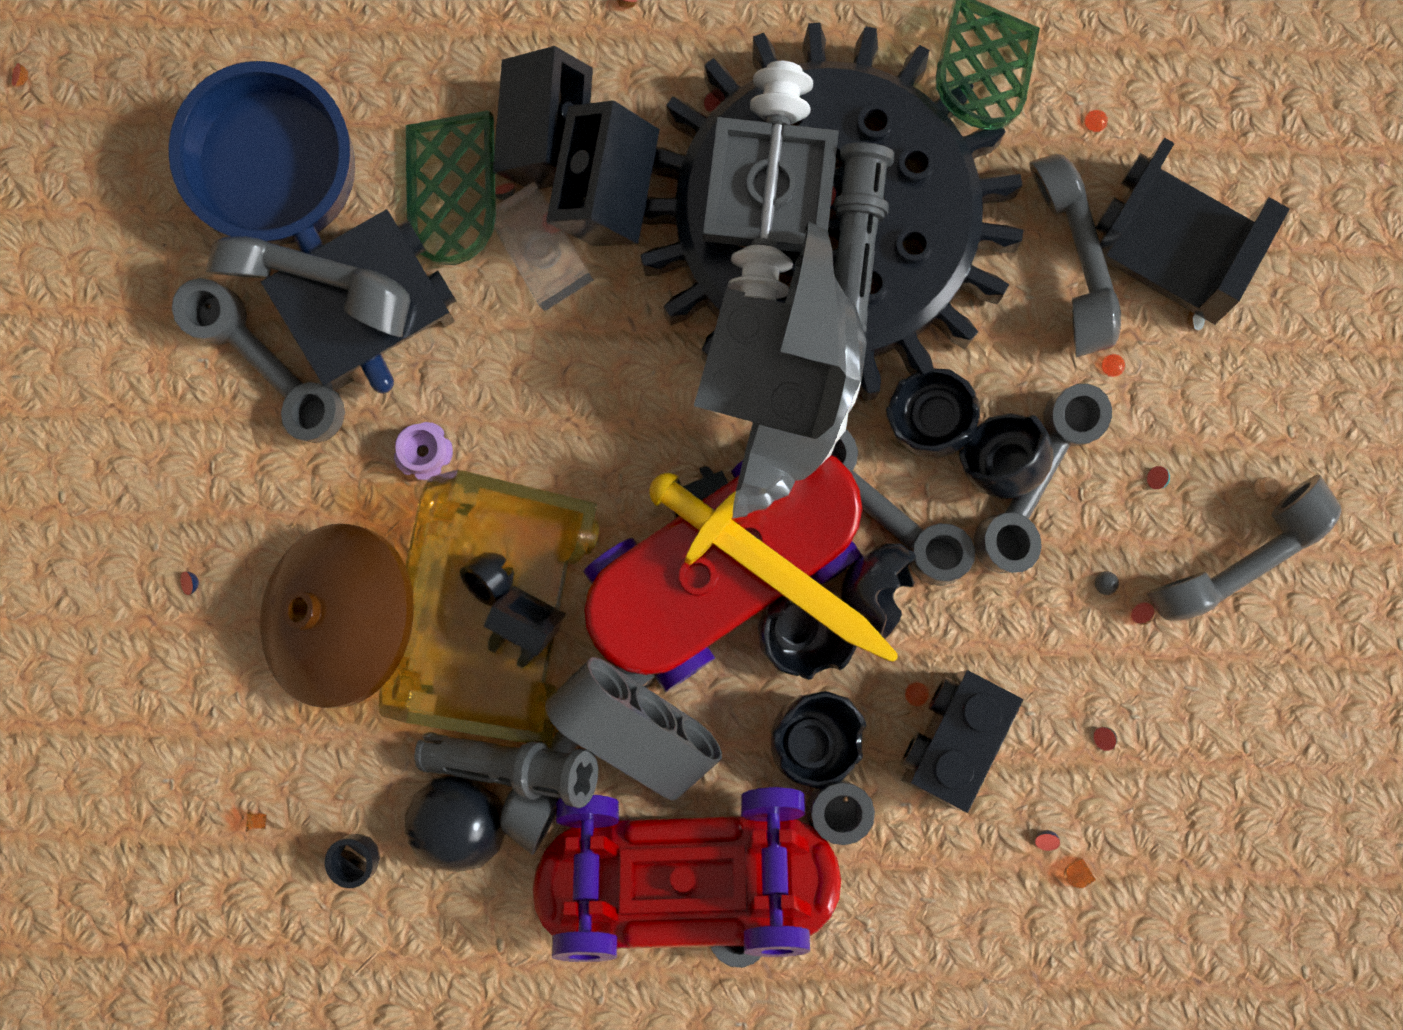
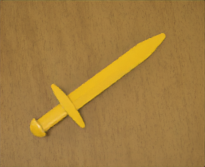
M663 473L653 479L649 488V496L653 504L658 507L663 503L700 530L686 555L685 562L691 565L714 544L846 642L890 662L897 660L898 655L896 651L864 616L732 520L736 491L714 510L677 483L678 475Z

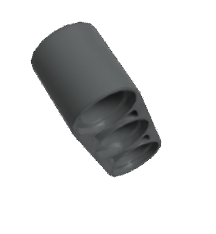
M590 658L545 703L549 719L564 736L670 800H677L722 759V751L719 744L702 724L600 658Z

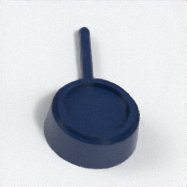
M249 61L230 65L214 72L197 84L182 102L172 124L168 146L172 177L184 202L204 223L228 236L254 237L276 245L296 243L301 252L308 254L324 245L318 233L339 215L350 196L355 178V154L340 109L329 93L318 82L295 68L276 62ZM382 355L361 366L375 392L384 394L393 388L394 379Z

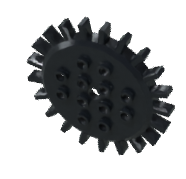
M808 23L802 47L805 63L798 65L804 73L812 78L813 88L810 92L800 95V98L810 105V114L801 120L802 123L799 126L839 130L836 157L838 158L841 147L850 143L878 144L892 149L895 153L893 165L888 167L886 171L883 199L889 203L888 214L882 222L878 223L874 248L872 278L878 281L880 290L875 294H869L867 309V331L865 334L867 345L859 392L864 401L876 399L880 392L881 376L874 357L895 349L911 375L917 372L921 374L920 380L928 372L934 370L930 354L917 338L931 324L938 327L951 342L963 349L973 341L978 330L968 318L959 313L950 304L959 289L971 293L982 301L998 305L1009 284L997 275L972 265L977 249H987L999 253H1015L1022 242L1024 230L1009 225L982 222L983 204L1005 202L1016 198L1022 187L1021 174H1000L979 178L974 159L990 154L1000 145L1006 131L1002 123L998 122L983 126L967 136L961 135L950 118L964 109L974 85L967 78L950 86L935 102L915 88L924 77L929 49L919 45L906 57L903 68L896 77L872 67L878 51L877 28L865 26L855 44L854 62L849 63L826 61V38L821 24ZM765 33L753 36L752 64L758 71L767 68L769 63L778 61L775 48ZM714 58L704 64V80L709 91L721 103L708 117L698 112L689 103L673 96L666 105L667 120L677 130L692 137L693 140L686 155L663 147H656L652 173L677 180V192L674 198L647 197L642 224L647 225L674 224L677 227L678 242L652 248L640 255L645 276L662 275L685 267L693 284L685 291L674 295L663 306L664 317L671 326L687 320L696 311L705 306L718 318L726 288H728V282L731 279L742 277V268L733 264L731 257L733 253L745 247L704 242L703 230L717 117L766 122L750 109L751 99L763 94L764 91L758 89L754 85L753 80L740 87L728 70ZM876 117L882 120L885 128L880 131H871L865 126L864 121L868 118ZM909 159H918L923 162L926 170L921 173H912L906 168L905 162ZM842 163L841 167L834 170L833 187L838 191L839 196L842 190L844 163ZM839 218L829 220L828 235L834 236L838 242L840 234ZM907 239H916L921 242L924 251L917 255L909 254L903 248L902 242ZM837 249L832 251L834 270ZM780 250L792 260L793 265L790 270L779 274L785 273L793 277L796 258L801 252ZM787 296L778 298L776 301L785 303ZM714 331L706 337L702 347V360L705 362Z

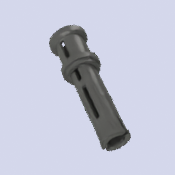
M850 143L841 147L839 160L845 165L841 195L835 197L833 207L836 217L840 219V234L834 276L845 296L854 300L863 324L864 333L866 334L878 223L882 222L888 214L889 203L883 199L886 171L888 167L893 165L895 153L892 149L878 144Z
M433 732L422 735L424 741L419 740L415 748L414 760L416 767L420 771L507 785L512 787L514 792L522 798L534 800L541 795L561 798L565 805L574 808H582L587 805L595 792L598 781L597 759L593 753L585 749L573 750L569 754L551 751L546 744L536 741L529 742L518 748L448 737Z

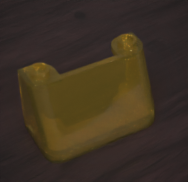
M459 469L430 477L423 488L418 503L405 565L411 580L414 598L412 631L399 666L390 679L380 688L378 705L380 715L409 724L522 743L536 741L551 747L553 734L559 731L549 719L545 709L546 700L557 691L553 684L546 683L554 638L524 668L516 665L521 655V647L507 639L496 653L489 651L488 641L493 632L483 627L492 606L481 603L469 592L461 579L460 569L474 557L484 552L501 554L506 558L502 568L512 567L514 570L512 586H516L560 610L568 564L578 563L584 554L589 555L596 546L599 534V524L594 519L597 503Z

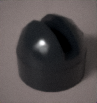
M484 552L474 557L460 569L461 579L469 592L481 603L488 606H493L511 588L514 580L513 568H502L506 558L496 552Z
M349 834L330 846L325 855V870L329 878L338 886L356 888L364 884L375 874L380 861V853L377 844L371 837L363 834ZM349 846L350 848H352L354 851L363 856L366 859V862L357 855H355L353 852L344 850L345 847Z

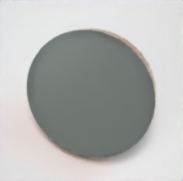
M1191 311L1187 316L1188 325L1192 329L1201 330L1203 328L1205 319Z

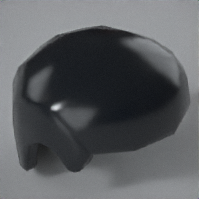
M938 368L928 372L921 380V374L918 372L906 379L900 380L892 395L889 406L886 407L888 422L899 444L917 456L938 459L955 454L969 442L975 434L980 419V401L976 397V392L969 381L950 369Z
M1013 413L988 417L977 426L975 434L963 449L959 451V458L964 473L972 485L980 492L999 499L1025 496L1041 485L1051 470L1054 457L1052 440L1037 416L1030 415L1025 417Z
M886 543L872 547L861 554L848 569L842 583L841 600L864 616L884 639L891 634L902 617V611L894 600L896 589L902 586L911 588L915 583L908 565L914 561L916 555L902 544Z
M781 596L764 609L758 624L760 648L778 671L794 676L800 675L807 680H812L816 673L828 668L844 669L849 664L857 646L840 638L785 596Z
M820 691L797 696L782 707L774 720L771 730V751L774 763L792 782L818 789L828 784L842 781L855 768V764H858L863 758L862 736L863 730L867 726L864 716L849 698L831 692Z
M456 776L434 778L414 794L406 812L405 834L409 838L408 844L415 854L426 863L441 870L460 872L481 868L499 852L505 836L500 825L503 804L497 795L475 780Z

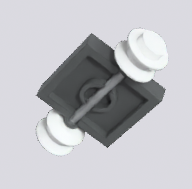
M789 61L771 62L767 65V68L758 70L753 76L754 85L764 91V93L751 99L750 109L766 122L717 117L703 230L704 242L747 246L732 254L731 261L736 266L742 268V277L731 279L728 282V288L746 292L744 296L775 301L788 295L789 287L778 281L779 273L790 270L793 265L792 260L780 250L801 252L806 235L803 233L808 222L828 232L839 130L790 125L806 118L810 114V105L801 99L800 95H804L812 90L813 80L808 74L803 72L798 64Z

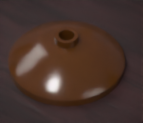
M339 523L322 526L310 531L297 540L282 556L264 592L260 611V635L269 669L279 685L289 695L304 704L314 707L343 708L369 698L390 679L405 654L414 618V598L411 580L399 553L391 543L378 533L364 527Z

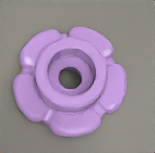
M430 422L414 424L403 429L395 441L396 453L394 454V460L399 470L405 475L414 474L419 480H431L439 476L442 471L441 468L443 465L446 466L450 463L453 455L452 443L450 440L445 439L444 430ZM422 446H426L429 449L428 454L424 457L418 454V450Z

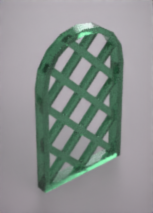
M953 0L936 71V89L943 104L955 117L973 127L995 130L1003 129L1014 122L1027 100L1040 28L977 0ZM960 11L967 22L956 25ZM974 14L981 16L982 18L976 19ZM994 23L1003 38L991 41L983 26ZM1009 29H1011V30H1013V31H1015V32H1018V33H1017V34H1012ZM973 30L982 44L970 48L961 33ZM954 39L961 51L950 54ZM1028 39L1025 53L1018 42ZM1009 45L1019 60L1006 63L998 48ZM988 52L997 64V67L985 70L976 55ZM967 58L976 73L964 77L954 62ZM946 68L954 80L946 81ZM1023 68L1019 82L1013 70ZM1003 74L1013 89L1000 92L991 78ZM982 81L992 96L979 100L970 84ZM960 88L970 103L962 105L954 97L951 90ZM1017 97L1015 108L1012 110L1006 100ZM997 103L1005 117L991 118L985 107Z
M489 110L405 125L407 219L422 244L426 242L434 231L446 241L435 255L429 253L427 249L421 253V255L438 265L455 266L471 260L485 248L494 230L496 218L495 173H493L495 151L494 114ZM476 123L468 135H465L457 128L458 126ZM483 129L484 150L474 142ZM440 130L431 142L421 134ZM451 131L462 142L448 158L438 147ZM416 139L426 147L418 158ZM470 147L481 158L467 174L456 163ZM434 154L445 164L433 179L430 180L420 169L431 155ZM484 168L485 189L475 181ZM453 170L463 181L449 197L438 186L447 174ZM417 178L426 185L418 197ZM471 186L482 197L468 213L457 202ZM434 192L445 203L431 219L420 208ZM485 208L486 212L482 226L476 218ZM453 209L464 219L450 236L439 224L450 210ZM418 217L427 224L420 234L418 231ZM472 225L479 232L476 241L465 249L457 241ZM452 248L458 252V254L450 257L446 256Z

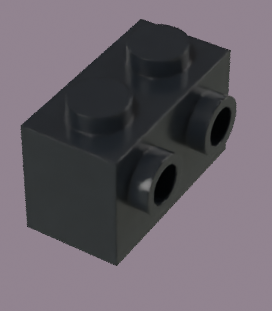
M556 46L502 59L493 173L530 190L553 187L568 106L591 103L593 67Z
M614 100L568 106L546 222L592 246L638 244L660 129Z
M969 670L954 673L952 679L945 676L930 701L928 709L935 713L924 735L916 732L902 757L901 765L907 769L901 781L955 810L968 813L1024 699Z

